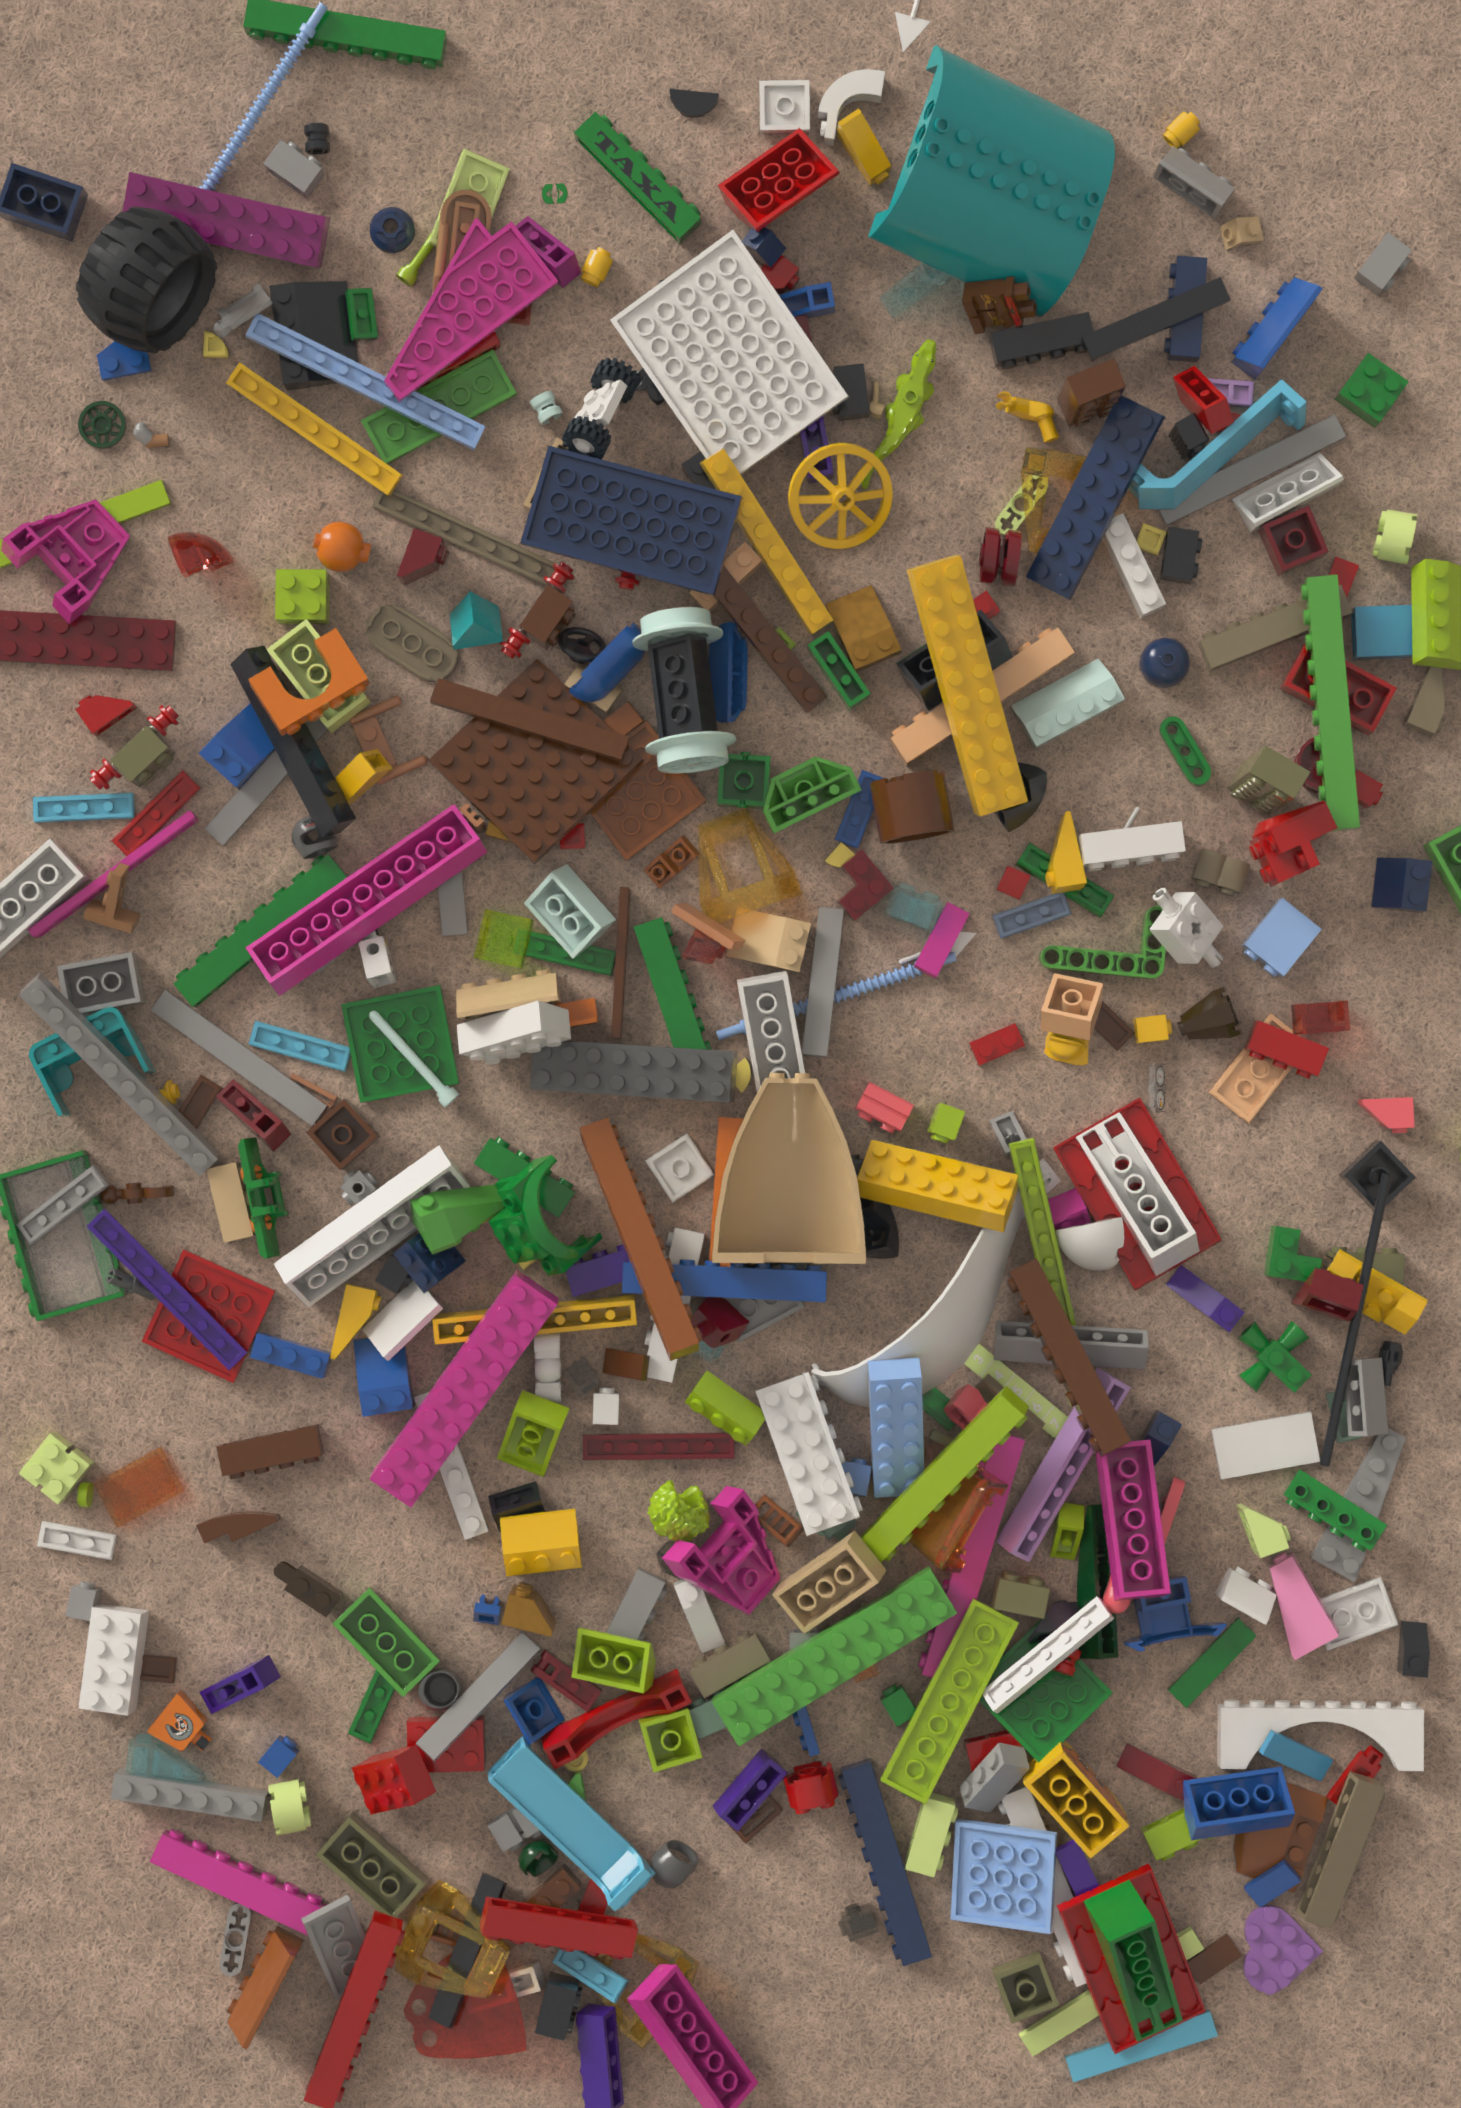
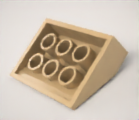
M551 969L536 971V976L526 978V973L511 976V981L502 982L501 978L486 980L487 985L477 986L476 982L462 984V989L456 990L457 1018L463 1021L482 1018L535 1001H542L551 1005L560 1004L562 1000L557 973H551Z

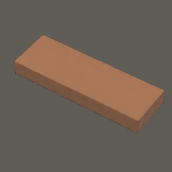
M688 903L675 904L671 911L672 914L729 950L742 948L746 941Z

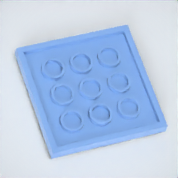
M958 1818L955 1821L950 1920L1051 1934L1057 1832Z

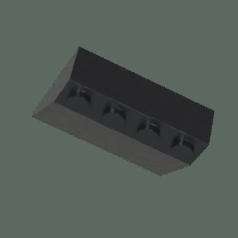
M347 281L291 282L269 286L275 322L359 363L356 341L351 340L345 293L348 289ZM279 354L283 385L287 391L337 384V382Z

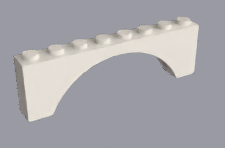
M1233 1699L1224 1700V1704H1218L1217 1765L1220 1769H1246L1255 1753L1261 1748L1270 1730L1280 1733L1299 1724L1323 1721L1344 1724L1364 1732L1384 1749L1393 1766L1398 1771H1424V1709L1417 1706L1416 1702L1411 1701L1401 1702V1706H1391V1702L1377 1701L1376 1706H1366L1364 1701H1351V1705H1341L1340 1701H1325V1705H1315V1701L1302 1700L1300 1705H1290V1701L1275 1700V1705L1265 1704L1263 1700H1250L1249 1704H1239V1700Z

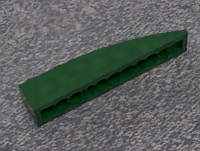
M1102 1504L1088 1505L1085 1515L1077 1574V1605L1079 1611L1096 1597L1103 1601L1111 1574ZM1111 1613L1114 1619L1079 1647V1651L1082 1652L1081 1659L1119 1658L1116 1614Z

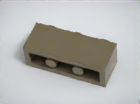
M749 1630L736 1637L737 1642L730 1646L724 1643L714 1649V1655L707 1659L703 1655L692 1662L693 1666L689 1669V1672L704 1698L771 1661L756 1631L751 1634Z

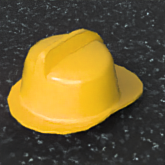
M1049 1032L1046 1037L1044 1053L1056 1061L1073 1065L1088 1064L1089 1040Z

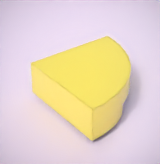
M204 331L203 357L229 358L228 349L222 339L214 333Z
M841 842L825 862L831 866L841 867L840 865L853 856L854 853Z
M746 1058L737 1064L736 1087L741 1093L748 1086L751 1077L750 1066Z

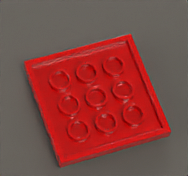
M183 1249L172 1276L249 1352L276 1290ZM159 1302L141 1341L232 1383H235L247 1356L246 1354L228 1370L161 1302Z

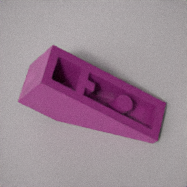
M527 216L516 225V228L557 278L559 286L564 288L581 274L575 253L533 219Z

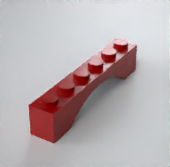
M675 1669L654 1679L653 1686L644 1694L629 1691L551 1729L541 1737L544 1751L554 1769H557L577 1759L598 1739L624 1724L647 1716L670 1714L691 1704L692 1701L688 1688L678 1669Z

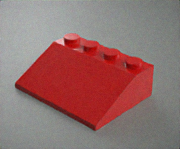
M798 128L720 183L718 187L726 205L738 219L758 232L840 173L808 136Z

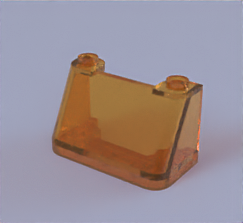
M976 1465L978 1469L971 1478L967 1479L964 1477L960 1481L962 1485L953 1496L948 1494L944 1498L946 1502L936 1513L932 1510L927 1515L929 1520L921 1529L918 1527L914 1528L912 1531L913 1536L908 1541L944 1572L960 1573L966 1561L961 1559L960 1555H965L967 1552L963 1547L985 1507L992 1506L994 1503L990 1499L995 1494L1003 1496L1008 1487V1484L979 1465Z

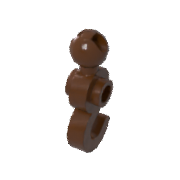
M141 1182L126 1183V1188L117 1189L115 1186L110 1185L99 1196L104 1203L110 1205L117 1202L118 1199H127V1204L143 1203L142 1198L174 1196V1185L142 1187Z

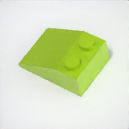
M522 1390L497 1459L544 1477L570 1408Z

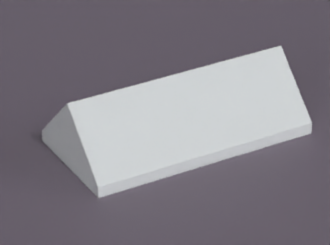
M1318 452L1238 495L1232 501L1247 529L1252 533L1261 528L1262 525L1276 520L1334 489L1344 479L1339 471Z

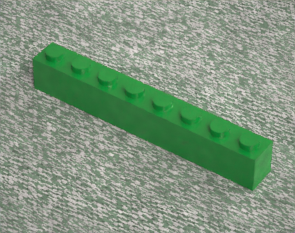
M248 0L243 27L246 34H249V37L252 39L264 40V37L274 38V41L279 44H288L289 41L297 39L296 34L301 32L299 28L303 23H307L316 8L269 0ZM327 10L315 28L316 33L314 37L309 38V44L304 45L305 48L309 49L313 48V45L321 46L323 50L332 53L338 52V49L345 50L349 55L355 57L368 54L372 55L373 59L379 61H386L387 58L397 59V62L403 65H411L412 62L421 63V66L424 68L436 69V66L443 67L447 34L446 30Z
M329 854L325 857L323 855L317 857L311 863L313 867L309 871L298 873L292 879L293 884L287 889L284 887L273 894V901L268 905L263 903L253 911L255 916L249 921H246V919L242 920L234 927L235 932L231 936L227 937L225 935L214 944L216 948L209 954L207 951L195 960L197 963L190 970L185 968L176 975L178 980L173 984L192 1007L196 1008L253 961V958L246 950L247 946L348 877Z

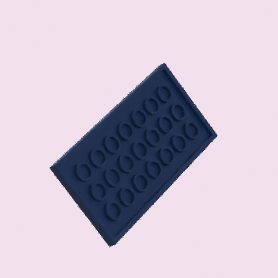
M548 446L520 543L539 550L715 596L743 498L739 495Z

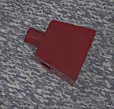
M708 1297L695 1311L693 1318L690 1319L692 1326L698 1327L702 1340L711 1348L738 1340L750 1323L722 1297Z

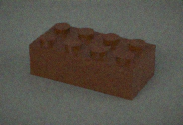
M1115 358L1066 378L1057 400L1068 427L1075 425L1076 428L1082 427L1090 423V418L1097 415L1099 419L1107 417L1113 405L1119 402L1118 398L1122 396L1126 385Z

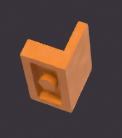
M595 998L554 1004V1006L569 1011L570 1028L599 1023Z

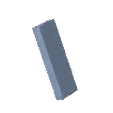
M1057 893L992 915L999 937L1003 939L1069 916L1072 913L1066 896L1063 893Z

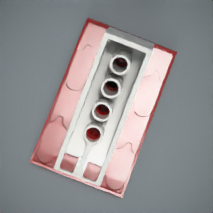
M1141 1098L1134 1100L1053 1147L1055 1154L1080 1194L1093 1220L1098 1222L1122 1217L1124 1245L1117 1250V1257L1119 1258L1118 1263L1134 1291L1222 1241Z

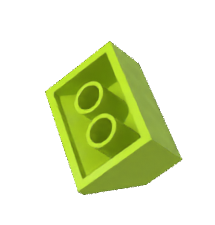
M578 1628L572 1678L643 1694L653 1686L656 1659L652 1643Z

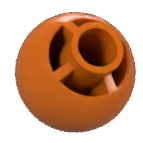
M337 521L323 527L320 534H315L313 548L316 549L317 558L326 568L335 572H346L355 568L359 562L367 563L371 544L363 541L362 533L354 525Z

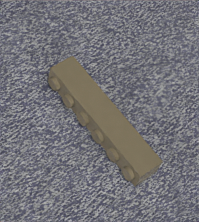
M1339 585L1342 620L1349 617L1353 612L1342 585ZM1300 596L1295 599L1296 603L1289 606H1287L1286 602L1273 607V612L1264 615L1263 612H1259L1250 616L1249 622L1240 624L1237 621L1227 625L1224 632L1217 634L1215 630L1203 635V640L1199 642L1198 646L1208 671L1211 672L1309 633L1308 625H1304L1303 610H1307L1306 600H1302Z
M1349 1771L1296 1912L1304 1921L1332 1929L1334 1922L1339 1917L1341 1903L1348 1894L1351 1877L1357 1870L1358 1859L1366 1847L1368 1833L1375 1824L1378 1807L1385 1797L1386 1788L1374 1778Z

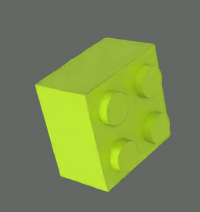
M276 569L275 620L279 624H300L305 619L310 624H329V573L327 570Z

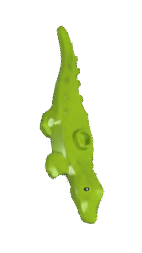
M927 339L913 355L910 374H901L896 380V389L898 391L894 402L885 407L888 430L884 440L873 453L880 461L892 453L903 442L908 433L915 431L924 422L923 415L921 414L923 404L934 393L932 383L927 381L936 363V342L934 340ZM874 467L861 482L863 489L868 487L872 473L875 470Z

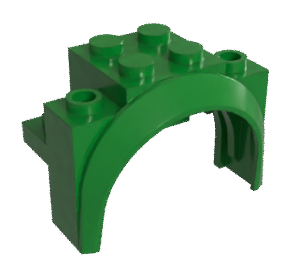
M553 1155L534 1159L517 1175L502 1178L494 1184L505 1208L488 1222L493 1229L494 1235L499 1239L506 1250L507 1256L514 1264L538 1259L542 1269L548 1276L566 1272L588 1250L602 1240L600 1232L591 1237L580 1235L568 1246L560 1242L548 1229L540 1209L539 1191L544 1176L557 1162Z

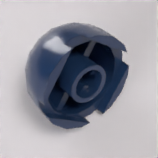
M1164 637L1153 640L1145 647L1140 656L1139 666L1142 675L1148 683L1155 687L1169 688L1177 685L1185 678L1189 671L1190 658L1188 651L1182 643L1175 639Z

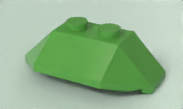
M815 756L770 779L762 811L774 834L862 789L851 767Z

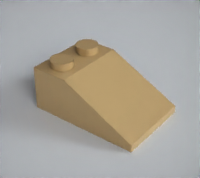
M737 908L732 932L746 941L742 948L727 949L726 957L799 974L811 923Z

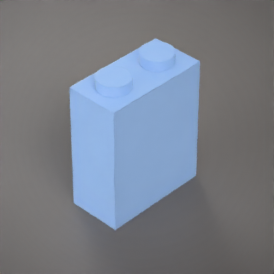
M1280 898L1241 946L1246 949L1243 953L1254 962L1258 959L1265 965L1263 969L1274 978L1276 975L1283 977L1322 929L1284 898Z

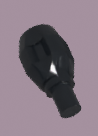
M1384 1341L1380 1347L1378 1358H1382L1385 1386H1391L1392 1376L1402 1363L1403 1349L1401 1343Z

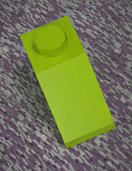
M1063 1503L1055 1517L1050 1557L1075 1561L1084 1530V1505Z

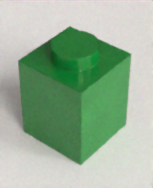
M892 1684L882 1691L883 1696L880 1697V1700L896 1727L912 1718L916 1707L902 1684L897 1687L895 1684Z

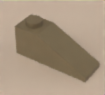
M1427 666L1403 725L1431 737L1436 732L1439 733L1445 723V719L1442 718L1445 712L1442 668Z

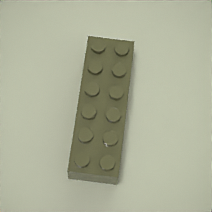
M1265 745L1242 762L1227 789L1232 791L1230 795L1241 802L1245 799L1252 803V809L1258 813L1265 815L1267 812L1271 814L1295 799L1310 771Z

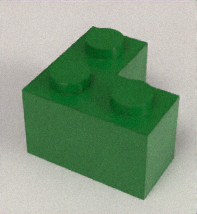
M1271 1225L1264 1275L1305 1282L1315 1268L1321 1269L1322 1258L1297 1255L1301 1230Z

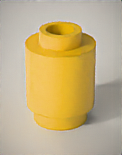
M1182 112L1165 129L1166 132L1162 136L1171 147L1174 146L1176 149L1179 146L1183 147L1200 130L1198 126L1200 121L1192 112L1188 114Z
M599 247L597 250H591L581 270L582 275L580 279L598 288L600 283L604 282L613 263V260L610 258L611 253Z

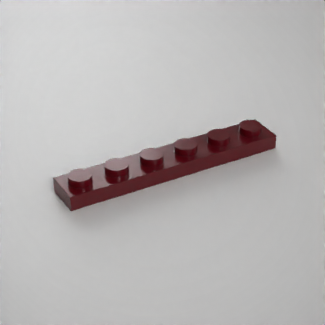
M727 1432L583 1434V1460L734 1459V1439Z

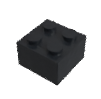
M1374 1141L1339 1174L1373 1212L1382 1172L1392 1174L1386 1205L1416 1178L1382 1141Z
M550 1971L537 2020L536 2034L564 2041L566 2033H572L576 2012L572 2011V2009H578L583 1988L578 1986L579 1980L577 1978Z

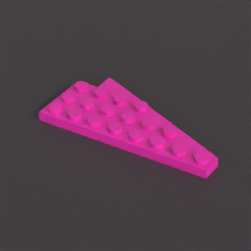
M478 218L474 219L384 379V383L399 402L558 284L557 278L512 221L491 236Z

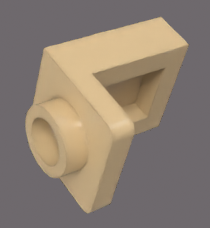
M1259 216L1237 217L1221 226L1226 250L1238 245L1257 244L1264 241Z

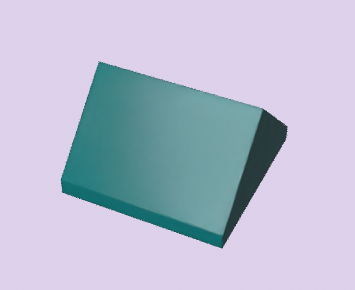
M469 591L449 614L453 650L503 642L499 606Z

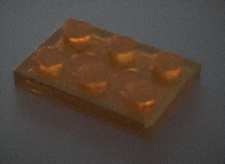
M162 1447L155 1449L94 1483L117 1528L185 1491Z

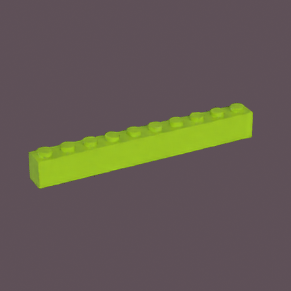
M1007 1386L992 1399L860 1536L880 1562L884 1559L888 1562L896 1554L897 1549L895 1548L900 1543L904 1546L911 1539L914 1528L918 1527L921 1529L929 1520L927 1515L932 1510L936 1513L946 1502L944 1498L948 1494L953 1496L962 1485L960 1481L964 1477L967 1479L971 1478L978 1469L976 1465L981 1460L985 1463L993 1455V1448L997 1444L1002 1446L1011 1436L1009 1431L1014 1426L1018 1429L1027 1420L1028 1417L1025 1414L1029 1405Z

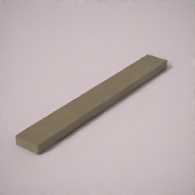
M380 490L372 508L424 532L441 537L444 541L544 586H547V583L543 581V578L545 576L551 577L554 573L552 565L556 562L399 491L394 490L388 496Z

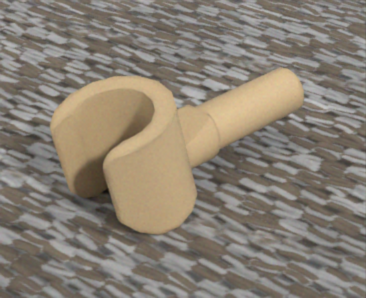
M873 382L869 415L881 419L885 405L877 403L879 399V382Z

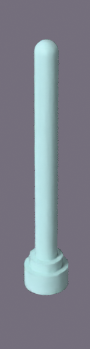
M377 1011L369 1013V1018L436 1090L439 1098L438 1101L445 1108L459 1096V1093L453 1087L445 1086Z

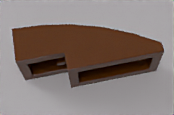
M245 1511L217 1516L203 1521L196 1526L204 1544L227 1533L231 1542H234L279 1521L281 1518L276 1513Z

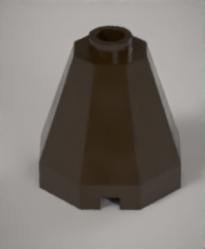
M1225 986L1212 991L1180 1016L1181 1021L1177 1023L1182 1036L1187 1035L1188 1039L1192 1040L1232 1038L1242 1034L1241 1029L1235 1030V1026L1239 1022L1229 995L1223 997L1222 993L1226 991Z

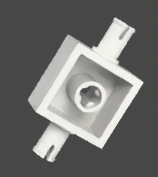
M1166 888L1157 890L1155 892L1156 895H1153V899L1163 911L1149 929L1177 963L1198 964L1203 957L1211 968L1218 966L1221 963L1220 961H1223V956L1214 948L1212 942L1223 928V925L1196 892H1175L1171 896Z

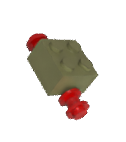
M161 705L159 707L161 713L155 718L149 716L147 719L152 725L144 727L110 759L111 763L104 758L102 760L103 767L99 771L94 769L90 771L92 774L90 780L99 790L103 787L108 790L110 788L109 781L112 778L120 779L122 777L116 769H119L131 783L140 787L142 784L147 786L155 778L154 773L160 767L165 769L173 762L172 756L175 752L157 734L159 731L165 737L167 735L166 728L170 724L176 726L179 724L176 720L179 715L170 705L166 708Z

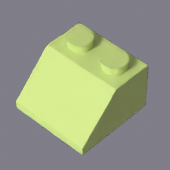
M1244 1504L1236 1505L1254 1554L1263 1558L1289 1548L1287 1541L1291 1540L1286 1526Z

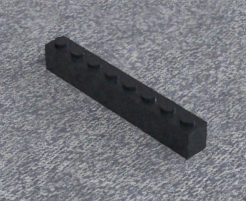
M263 645L245 649L230 664L321 837L341 833L356 819L352 809L306 723L300 725L301 729L296 733L281 736L251 688L248 679L271 666L282 686L289 693L266 647Z

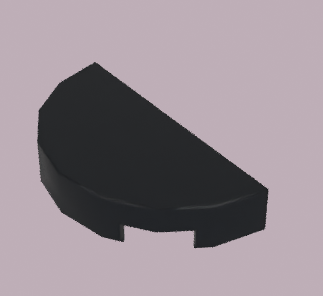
M670 89V100L675 109L682 115L690 118L703 117L717 105L719 98L718 93Z

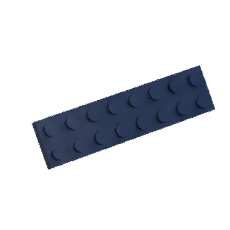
M1124 396L1118 398L1119 402L1113 405L1026 575V578L1069 600L1072 599L1165 418L1163 415Z

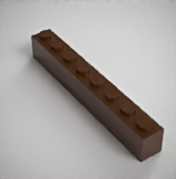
M1037 1258L1009 1271L1007 1275L1009 1279L1006 1280L1007 1285L1012 1293H1017L1020 1299L1018 1306L1024 1316L1028 1315L1032 1323L1029 1326L1033 1336L1036 1339L1040 1338L1044 1346L1041 1350L1045 1359L1048 1362L1052 1361L1056 1369L1053 1371V1374L1059 1385L1063 1383L1067 1391L1065 1397L1070 1407L1075 1406L1079 1414L1076 1418L1083 1431L1087 1429L1091 1437L1088 1441L1095 1454L1099 1453L1100 1457H1103L1130 1443L1129 1435Z

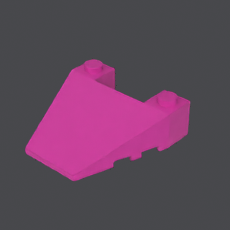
M95 499L68 508L65 512L45 516L44 519L36 522L21 524L3 538L1 551L17 569L36 555L44 561L66 585L54 594L52 606L70 624L89 609L128 542L130 535Z
M725 1486L710 1503L723 1520V1523L700 1549L696 1544L677 1540L662 1559L675 1576L737 1610L750 1615L781 1578L772 1551L767 1547L765 1541L766 1533L764 1528L760 1526L757 1517L759 1516L757 1507L743 1489Z

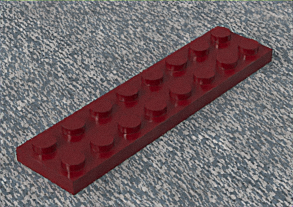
M0 610V661L173 671L176 621L80 615L69 624L57 613Z

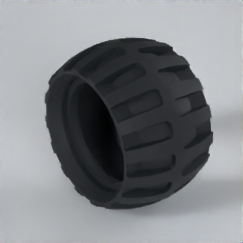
M131 207L128 211L117 214L115 219L106 224L96 240L90 245L85 260L79 269V279L76 282L77 301L92 323L115 342L147 353L166 351L177 341L179 342L185 337L189 329L198 321V317L203 309L206 308L216 281L217 263L214 259L215 256L203 238L177 217L152 208Z

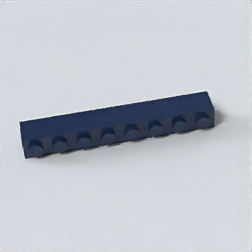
M868 1758L841 1767L842 1774L838 1775L842 1790L848 1789L850 1798L846 1799L850 1814L855 1813L858 1821L853 1825L857 1838L863 1837L865 1847L861 1848L865 1863L870 1862L873 1871L869 1872L873 1887L878 1886L880 1896L876 1897L880 1911L886 1910L888 1920H885L884 1924L888 1936L893 1935L896 1944L892 1945L895 1959H901L902 1965L906 1966L931 1958L930 1947L871 1760Z

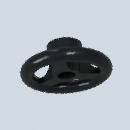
M570 627L563 630L558 636L559 647L575 663L592 662L606 648L604 640L597 633L586 628ZM575 634H576V635H583V636H586V637H585V638H579V639H573V638H569L568 636H570V635H575ZM593 641L599 646V651L596 654H593L589 648Z

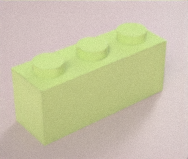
M932 1792L926 1805L921 1803L904 1861L906 1870L930 1877H935L936 1870H941L944 1861V1855H941L943 1846L948 1847L951 1838V1832L948 1831L950 1822L955 1823L958 1814L954 1798Z

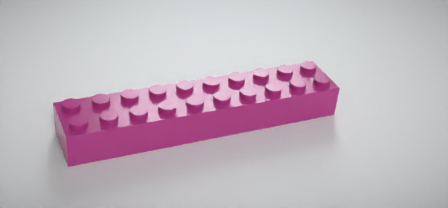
M453 804L246 947V950L277 994L281 996L485 855L487 850L478 835Z
M516 1270L376 1465L369 1480L412 1508L556 1308L559 1298L519 1270Z

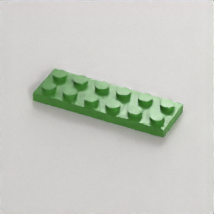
M493 349L416 390V392L470 419H474L517 396ZM387 407L361 420L382 461L387 465L442 436V434Z

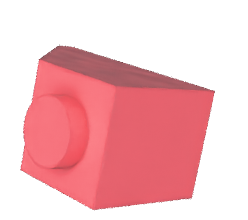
M1413 1097L1358 1100L1359 1106L1385 1129L1392 1128V1133H1407V1128H1414Z

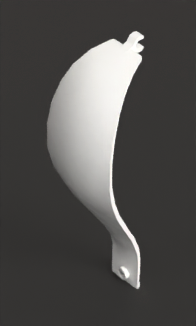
M1042 1159L1040 1167L1046 1193H1048L1061 1180L1048 1163ZM1019 1188L1004 1233L987 1228L981 1229L955 1276L921 1319L901 1337L857 1365L840 1371L824 1372L817 1364L813 1363L812 1367L814 1369L811 1370V1373L813 1374L812 1376L816 1377L817 1383L825 1386L833 1394L848 1403L869 1407L868 1361L919 1358L922 1375V1395L942 1384L960 1368L981 1341L990 1321L1010 1249L1021 1220L1025 1216Z

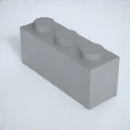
M1382 1358L1353 1359L1345 1392L1348 1435L1374 1436L1388 1434Z
M638 1567L606 1633L642 1641L645 1633L641 1631L645 1623L651 1624L656 1614V1610L653 1607L657 1600H663L668 1589L664 1586L666 1580Z
M998 1743L960 1785V1793L965 1808L991 1812L1030 1769L1024 1747Z

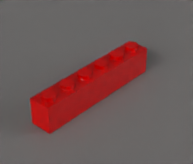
M486 1897L480 1922L482 1936L490 1940L502 1938L508 1939L515 1944L528 1942L534 1943L541 1948L554 1946L567 1952L580 1950L593 1956H597L600 1953L609 1955L614 1959L632 1958L638 1932L634 1919Z

